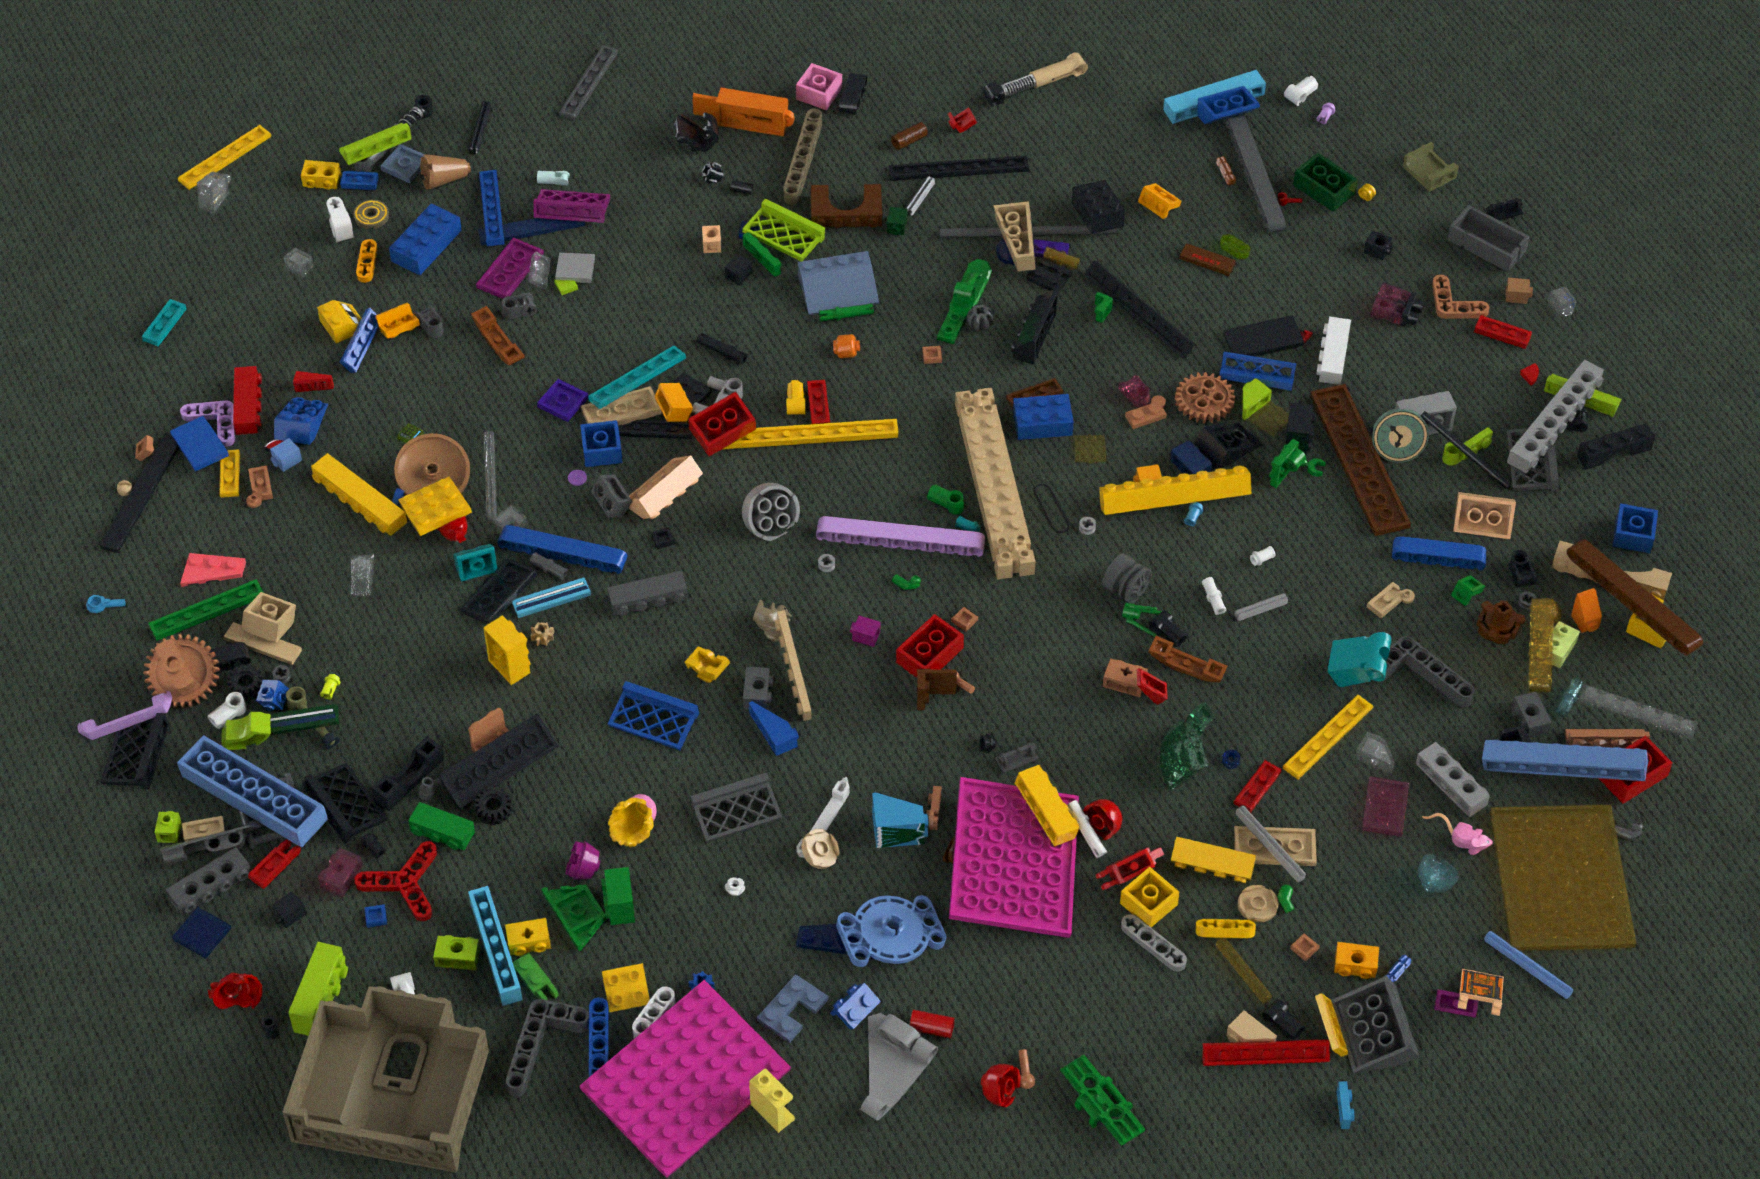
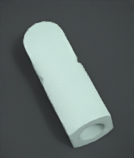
M538 171L537 183L567 186L570 174L567 171Z

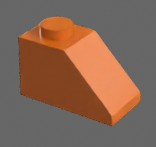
M1594 588L1577 593L1571 617L1582 633L1597 630L1602 619L1597 593Z

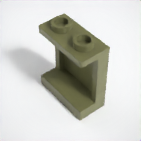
M1432 142L1407 153L1403 163V167L1429 192L1457 178L1459 168L1455 163L1447 165L1433 151L1434 144Z

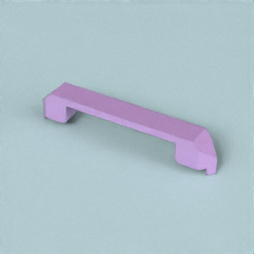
M166 691L167 694L162 693L153 696V706L105 724L97 726L92 719L81 724L79 723L77 726L78 731L83 736L94 740L154 718L156 713L165 714L171 705V692Z

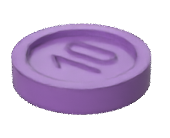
M574 470L568 475L569 483L574 486H580L587 480V475L582 470Z

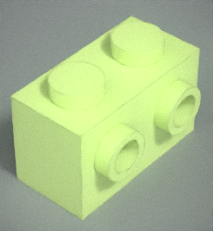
M1559 621L1555 628H1550L1547 634L1548 639L1541 642L1538 648L1541 651L1539 658L1560 668L1577 643L1580 631Z

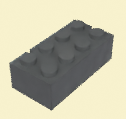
M1468 205L1450 225L1447 240L1459 247L1464 246L1465 250L1509 272L1517 263V260L1527 251L1530 236Z

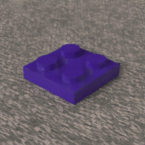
M557 379L537 402V407L569 422L581 408V405L588 400V393Z

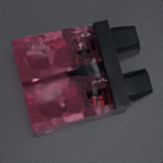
M1382 283L1372 306L1370 318L1377 319L1379 317L1389 320L1393 324H1400L1405 327L1406 323L1416 326L1420 314L1411 311L1421 313L1425 302L1416 299L1417 293H1410L1398 287Z

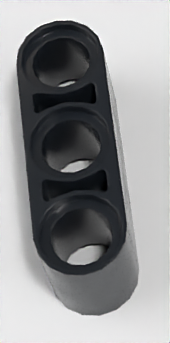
M850 72L840 100V112L857 114L856 110L859 109L861 103L860 98L863 97L865 91L864 86L867 85V75Z
M244 642L232 643L209 651V653L215 652L216 656L212 659L219 661L214 667H219L220 671L214 674L222 673L221 671L233 670L235 667L240 668L243 664L247 666L251 662L247 645Z

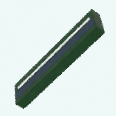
M330 704L270 714V735L338 725V705Z

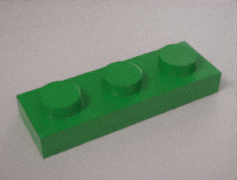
M749 232L743 235V246L774 277L780 275L781 263L779 259L770 254L768 248L763 247L756 237H753Z

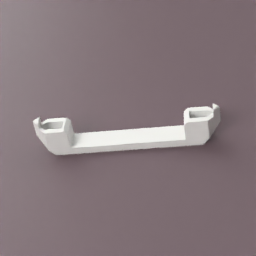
M847 777L837 782L832 790V798L811 831L814 829H828L849 796L850 791ZM801 839L797 845V854L799 857L805 858L802 853Z

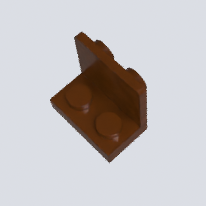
M917 669V710H925V704H929V694H956L957 670Z

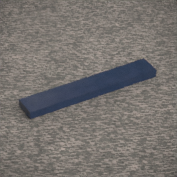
M545 218L503 224L504 241L586 225L585 221ZM485 228L478 229L481 246L487 245Z

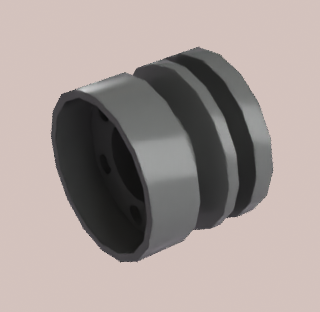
M1121 553L1109 565L1104 574L1102 586L1113 594L1118 593L1119 598L1125 599L1127 603L1133 604L1148 587L1152 571L1141 563L1136 564V561L1125 553Z

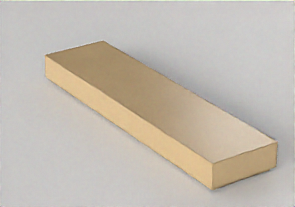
M234 622L224 635V640L228 642H244L247 645V649L290 665L294 664L302 651L301 647L280 639L275 643L241 630L242 625Z

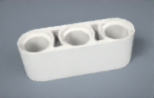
M670 987L659 988L632 1025L634 1039L641 1034L640 1030H646L675 1005L674 991Z

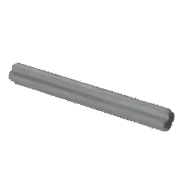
M1245 806L1236 810L1238 818L1297 882L1302 881L1306 873Z

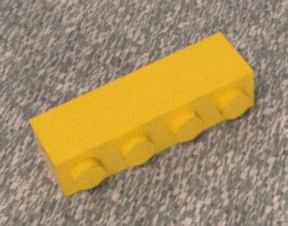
M1040 765L1019 772L1015 784L1054 847L1075 839L1079 830L1078 822L1069 813L1066 803L1062 802L1057 789L1050 783L1047 773L1042 770Z
M1176 837L1171 862L1175 863L1174 867L1186 869L1189 866L1193 867L1195 872L1202 874L1210 871L1214 872V876L1226 879V875L1232 876L1234 881L1246 883V880L1251 881L1256 861V855L1180 837Z

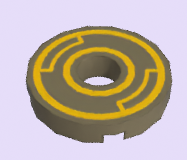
M379 200L364 201L357 205L353 213L357 225L364 229L379 228L389 219L388 207ZM369 213H376L374 216H367Z

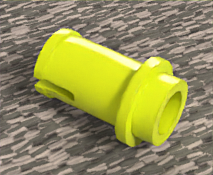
M329 674L325 677V685L320 693V696H324V699L331 700L336 687L340 685V678L337 675Z

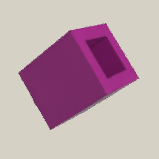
M858 616L856 622H853L850 628L852 641L874 647L881 633V622Z

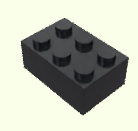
M1106 180L1081 184L1072 188V205L1091 234L1124 227L1125 209Z

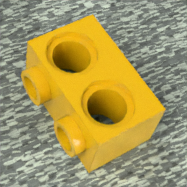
M305 160L301 172V180L304 187L324 188L327 190L338 188L341 177L340 163Z

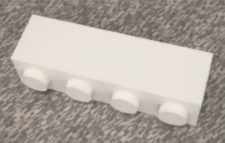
M1329 316L1328 324H1324L1323 334H1326V337H1322L1321 348H1324V351L1320 350L1319 361L1322 364H1318L1316 375H1320L1319 382L1341 385L1351 323L1349 319Z

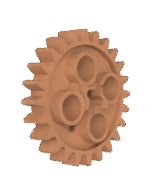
M1198 372L1197 377L1191 374L1190 379L1184 378V382H1179V387L1176 388L1175 393L1176 406H1179V411H1183V416L1189 414V420L1196 418V422L1202 419L1203 423H1206V420L1213 423V419L1220 421L1221 416L1226 418L1227 413H1231V408H1234L1235 402L1234 390H1231V384L1226 385L1227 380L1221 381V376L1214 378V373L1207 376L1206 372L1204 376H1201Z

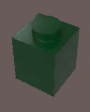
M890 207L887 219V233L892 235L905 234L908 209Z

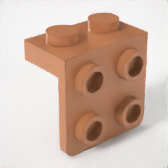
M501 708L490 711L487 716L479 721H475L469 727L472 751H478L509 731L505 727L503 710Z

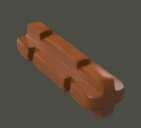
M1224 156L1218 157L1216 163L1220 167L1219 169L1227 185L1235 184L1236 178Z

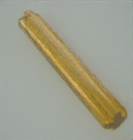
M1226 938L1218 939L1215 943L1217 948L1262 1003L1269 1002L1272 995Z

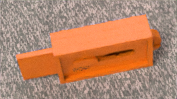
M720 88L718 97L693 93L692 96L693 114L703 116V113L711 114L717 118V126L784 137L786 128L791 126L795 119L794 113L788 110V98Z

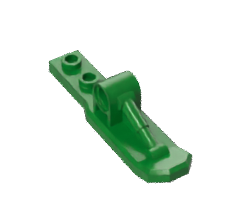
M977 258L968 263L961 282L958 281L955 285L953 298L949 304V312L939 330L937 340L950 344L955 343L967 319L968 311L978 304L991 277L992 269L988 261Z

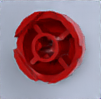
M1095 800L1086 805L1082 810L1085 815H1088V821L1096 834L1101 836L1104 841L1113 837L1121 828L1122 813L1119 807L1110 800ZM1106 826L1108 827L1107 831L1105 832H1098L1096 830H1101Z
M999 1063L991 1066L981 1078L983 1094L990 1103L1002 1107H1008L1012 1104L1016 1096L1011 1097L1015 1088H1020L1021 1076L1019 1069L1013 1065Z

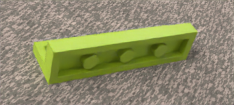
M407 123L397 124L341 147L339 152L347 164L351 165L411 140L410 127Z
M1555 374L1549 375L1544 391L1556 395L1568 379ZM1595 390L1592 397L1585 400L1584 406L1613 417L1621 399Z

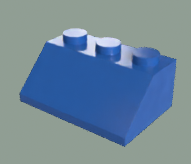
M1245 86L1198 98L1197 116L1204 124H1209L1228 117L1249 113L1259 108L1260 104Z

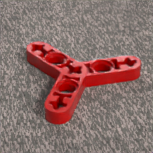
M430 841L420 844L400 871H364L358 873L354 879L356 888L364 892L399 891L416 920L422 922L429 920L432 916L431 905L417 881L436 858V845ZM429 849H431V851H432L431 853H430V852H427L426 854L424 853V850H427V851H428ZM415 863L422 865L418 870L411 869V866ZM387 878L390 880L387 885L379 884L381 879ZM408 878V881H409L408 883H407V882H404L403 884L401 883V880H404V881H405V880ZM363 879H367L365 884H361ZM413 893L419 894V898L416 900H410L408 897ZM419 904H421L424 911L426 910L425 914L419 912Z

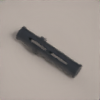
M704 333L698 335L696 340L698 344L724 355L726 359H733L740 364H744L747 361L748 354L737 350L733 345H726Z

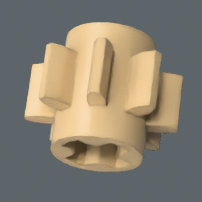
M538 622L535 627H531V641L536 640L537 646L540 644L547 646L549 641H554V628H549L548 622Z

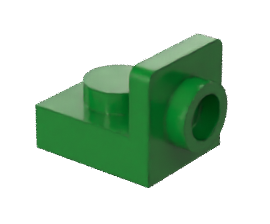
M1097 292L1095 294V305L1097 306L1094 313L1096 314V321L1103 323L1112 310L1113 298Z
M1470 575L1458 580L1451 596L1466 606L1469 604L1472 596L1483 591L1485 585Z

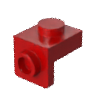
M969 107L956 116H953L951 112L948 113L950 126L953 130L956 128L959 133L978 123Z

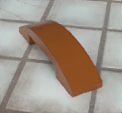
M487 306L471 313L484 339L503 362L511 365L525 358L515 343L512 344L496 323V317Z
M1155 636L1148 652L1158 661L1173 670L1208 682H1221L1228 667L1227 665L1213 659H1209L1206 662L1173 648L1174 643Z

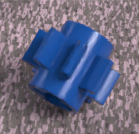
M702 971L701 973L693 974V980L689 981V987L693 990L705 980L715 989V983L712 982V975H707Z

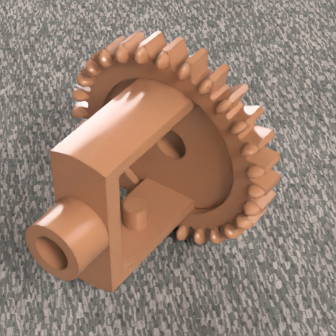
M179 634L178 640L171 635V639L166 640L164 638L160 644L156 643L157 646L150 650L154 656L146 657L151 663L144 664L149 670L143 672L144 675L150 676L145 679V683H152L147 687L149 691L155 690L152 696L162 693L167 694L166 691H170L173 708H177L180 703L182 709L185 708L186 703L193 707L194 700L201 704L200 697L207 700L208 698L205 693H213L209 687L217 686L213 680L219 679V676L214 673L220 671L219 667H214L219 661L212 659L216 654L215 652L209 653L211 647L209 645L204 647L206 642L203 640L198 643L199 638L196 636L191 641L189 634L186 635L185 640L182 634Z

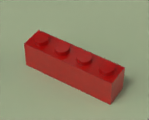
M256 366L234 368L233 425L236 435L258 433V427L262 425L261 416L258 415V412H262L261 401H258L259 398H262V390L259 387V384H262V375L258 373Z

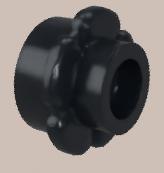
M988 733L980 737L979 745L981 751H988L990 753L995 749V738Z

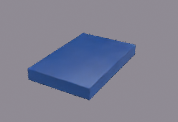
M204 415L170 431L171 436L194 471H198L229 456L228 451Z

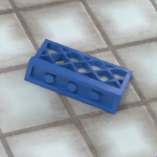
M625 681L622 687L623 692L610 717L608 726L680 750L694 720L700 714L698 706ZM626 698L634 700L635 705L625 709L623 703ZM645 705L652 706V712L642 714L640 707ZM638 709L640 716L630 720L627 713ZM663 711L670 713V718L660 721L658 713ZM625 714L627 722L622 724L615 723L618 716ZM656 715L658 723L647 726L645 719ZM681 717L689 719L686 725L678 727L677 719ZM643 720L646 728L641 730L633 729L632 724ZM673 721L676 729L665 732L663 725ZM661 727L664 734L657 737L651 735L650 730ZM679 733L680 739L678 744L670 742L668 736Z

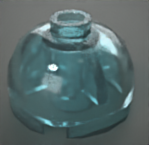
M1426 854L1420 861L1417 876L1423 885V889L1430 893H1442L1450 890L1459 879V876H1457L1459 872L1444 859L1439 862L1435 860L1437 856Z

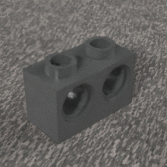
M615 474L600 475L591 490L608 518L624 516L632 503L631 498Z

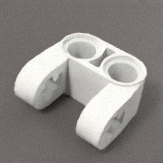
M339 197L329 198L327 200V209L330 215V227L334 238H336V243L353 238L351 220L343 201Z

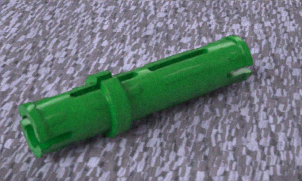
M873 304L843 308L837 306L834 309L819 310L820 322L834 319L839 321L841 318L873 315Z

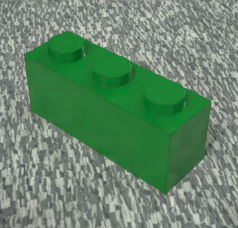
M421 802L418 803L408 820L410 831L414 835L429 837L431 841L445 843L454 850H465L475 833L473 821Z

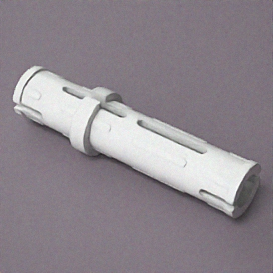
M1074 800L1067 805L1071 816L1077 820L1079 829L1096 859L1106 854L1107 850L1102 845L1088 821V815L1084 814L1078 801Z

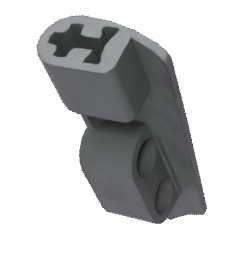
M259 824L242 826L160 848V852L163 855L164 863L170 866L188 861L187 854L206 849L212 855L225 854L235 847L241 850L246 844L245 833L253 832L260 826ZM233 836H240L237 843H230ZM220 841V845L217 848H211L212 842Z

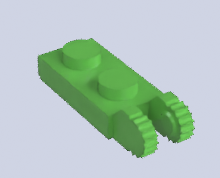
M530 953L512 962L516 973L538 999L548 1000L542 992L546 988L554 998L559 996L557 989Z

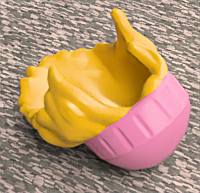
M638 794L626 801L619 802L614 807V810H612L608 821L612 841L618 842L620 846L625 845L631 848L649 838L650 831L654 826L653 821L656 817L654 801L646 795Z

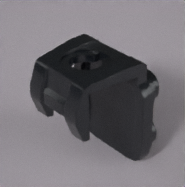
M703 113V117L708 121V125L702 129L696 122L685 115L680 114L676 116L674 127L677 130L675 139L680 144L686 143L691 151H708L719 139L716 118L711 114Z

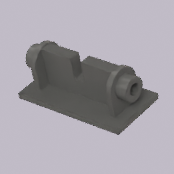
M1028 742L1025 746L1005 754L1001 753L1000 756L995 757V760L1002 772L1007 773L1036 761L1039 757L1035 752L1037 750L1035 743Z

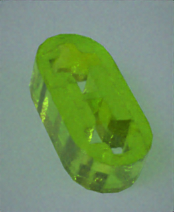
M1225 234L1220 238V248L1242 260L1249 257L1250 246L1230 234Z

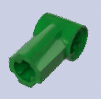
M938 485L931 486L927 495L928 500L948 508V511L954 515L961 514L964 511V499L960 491H949Z

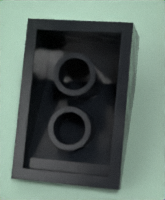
M1240 420L1203 427L1193 443L1216 468L1228 466L1262 446V443Z

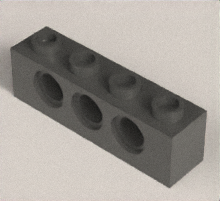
M235 847L166 889V893L170 902L182 916L185 913L193 912L200 904L211 901L218 893L229 890L238 881L247 879L251 869L247 860Z

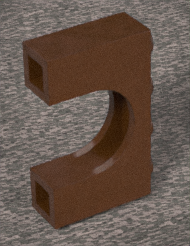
M864 184V200L859 207L852 210H840L830 203L829 185H811V221L823 227L835 228L882 226L881 184Z

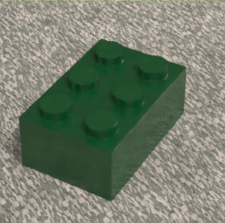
M1318 152L1295 170L1293 181L1295 187L1332 212L1356 194L1358 183L1356 177Z

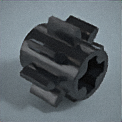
M709 162V164L703 167L702 177L705 178V182L716 184L722 180L724 172L720 168V164Z

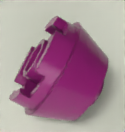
M575 841L571 849L570 860L566 865L565 874L572 877L573 880L591 879L594 872H597L600 866V860H598L599 851L586 841Z

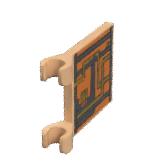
M1462 969L1458 1008L1466 1009L1468 999L1492 1003V1015L1500 1016L1504 977Z

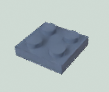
M400 144L382 163L381 171L411 183L421 172L420 162L424 154Z

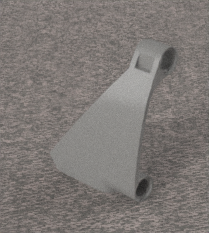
M882 1013L868 1016L869 1095L864 1100L861 1109L859 1108V1110L876 1121L881 1119L900 1100L932 1061L938 1050L937 1046L920 1037L919 1032L912 1026L892 1014L885 1016Z

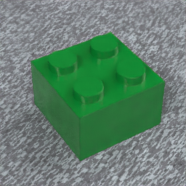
M629 867L604 870L605 878H601L606 919L610 918L611 925L634 923L635 916Z

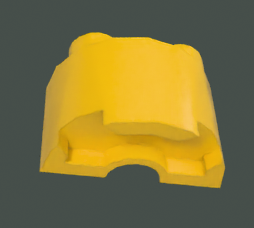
M698 646L687 658L685 664L688 669L692 667L698 673L696 677L711 683L712 680H716L725 670L730 661L725 656L718 655L715 657L711 650Z

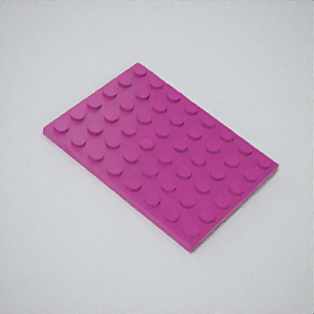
M961 777L958 792L949 919L1070 938L1072 933L1077 835L1075 839L1054 847L1017 786ZM1058 793L1062 802L1066 803V805L1074 800L1079 802V796Z
M703 980L580 1085V1089L638 1150L668 1178L751 1105L749 1080L763 1069H767L777 1080H780L791 1070V1067Z

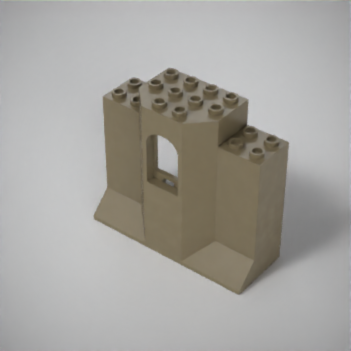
M381 986L368 987L362 1008L353 1004L342 1005L335 1001H320L282 1112L291 1142L457 1173L462 1138L489 1053L485 1030L479 1027H464L455 1023L451 1001L445 998H432L424 994L415 995L403 990L393 991ZM412 1042L420 1047L411 1080L383 1075L391 1049L398 1043ZM389 1082L399 1083L401 1085L400 1087L389 1086Z

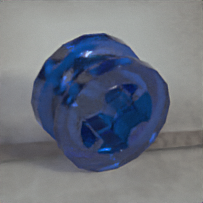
M1235 750L1225 751L1222 758L1223 765L1228 769L1237 768L1240 764V754ZM1233 757L1234 762H1230L1228 758Z

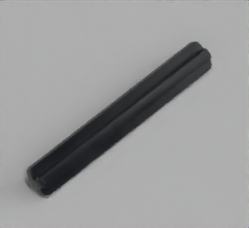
M489 101L481 103L469 146L470 154H478L491 109Z

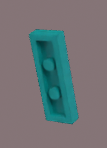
M169 299L142 335V340L159 347L186 311V305Z

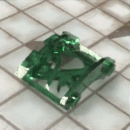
M1206 702L1201 703L1192 710L1184 723L1179 721L1166 732L1162 740L1160 766L1164 781L1169 790L1183 785L1209 765L1200 738L1206 726L1215 719V716Z

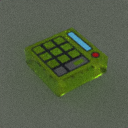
M408 423L397 436L399 440L407 443L411 439L423 435L424 431Z

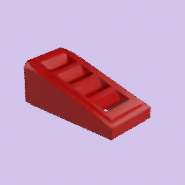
M296 371L293 379L295 392L334 388L332 375Z
M1138 668L1136 670L1137 686L1155 704L1159 705L1166 701L1167 683Z

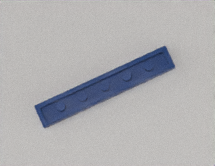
M497 171L479 172L486 243L487 246L504 245Z

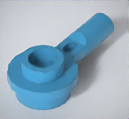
M99 595L89 597L86 603L87 610L91 613H100L108 607L126 606L125 599L110 600Z

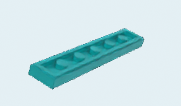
M672 346L590 394L588 399L597 408L601 409L686 359V355L676 346Z

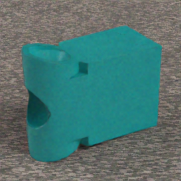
M1384 632L1372 634L1369 638L1362 636L1334 640L1327 672L1337 686L1345 687L1370 682V680H1385L1392 640L1391 636Z

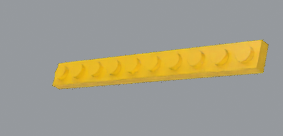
M897 419L763 427L756 428L753 432L723 449L898 438Z

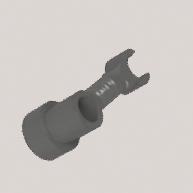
M425 777L422 779L418 792L422 800L429 801L434 797L436 787L442 785L439 778L433 780L430 777Z

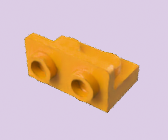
M1156 183L1144 186L1138 199L1140 204L1162 219L1167 218L1169 210L1180 207L1182 202Z

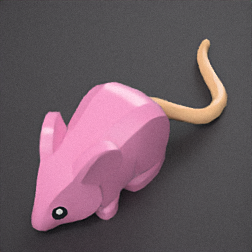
M1441 813L1422 816L1424 819H1431L1436 816L1442 817L1447 823L1453 843L1457 847L1469 849L1468 853L1470 855H1476L1493 843L1487 836L1481 835V829L1473 830V827L1467 823L1460 822L1453 830L1449 819Z

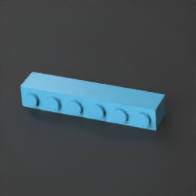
M1254 70L1165 98L1163 110L1172 124L1197 116V104L1200 97L1245 86L1252 96L1256 98L1265 95L1266 82L1258 71Z
M485 886L468 891L471 908L502 1006L521 1001V988L489 887Z

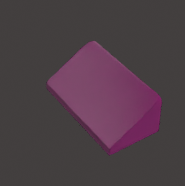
M1437 989L1434 1010L1476 1018L1479 1001L1468 999L1466 1009L1458 1008L1459 993Z

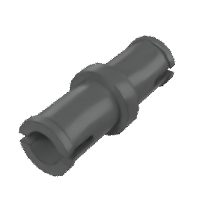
M536 552L530 558V564L543 569L544 573H550L561 580L568 573V569L561 567L554 560H548Z

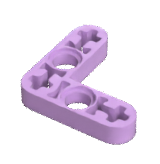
M232 402L186 404L180 409L181 417L184 421L190 422L203 415L206 420L217 419V436L224 447L231 446L235 442L233 425L234 405ZM225 408H228V415H225L224 413ZM206 409H211V410H213V411H212L211 413H209V414H204V413H203L204 410H206ZM224 422H231L229 426H222ZM224 432H228V439L224 440Z

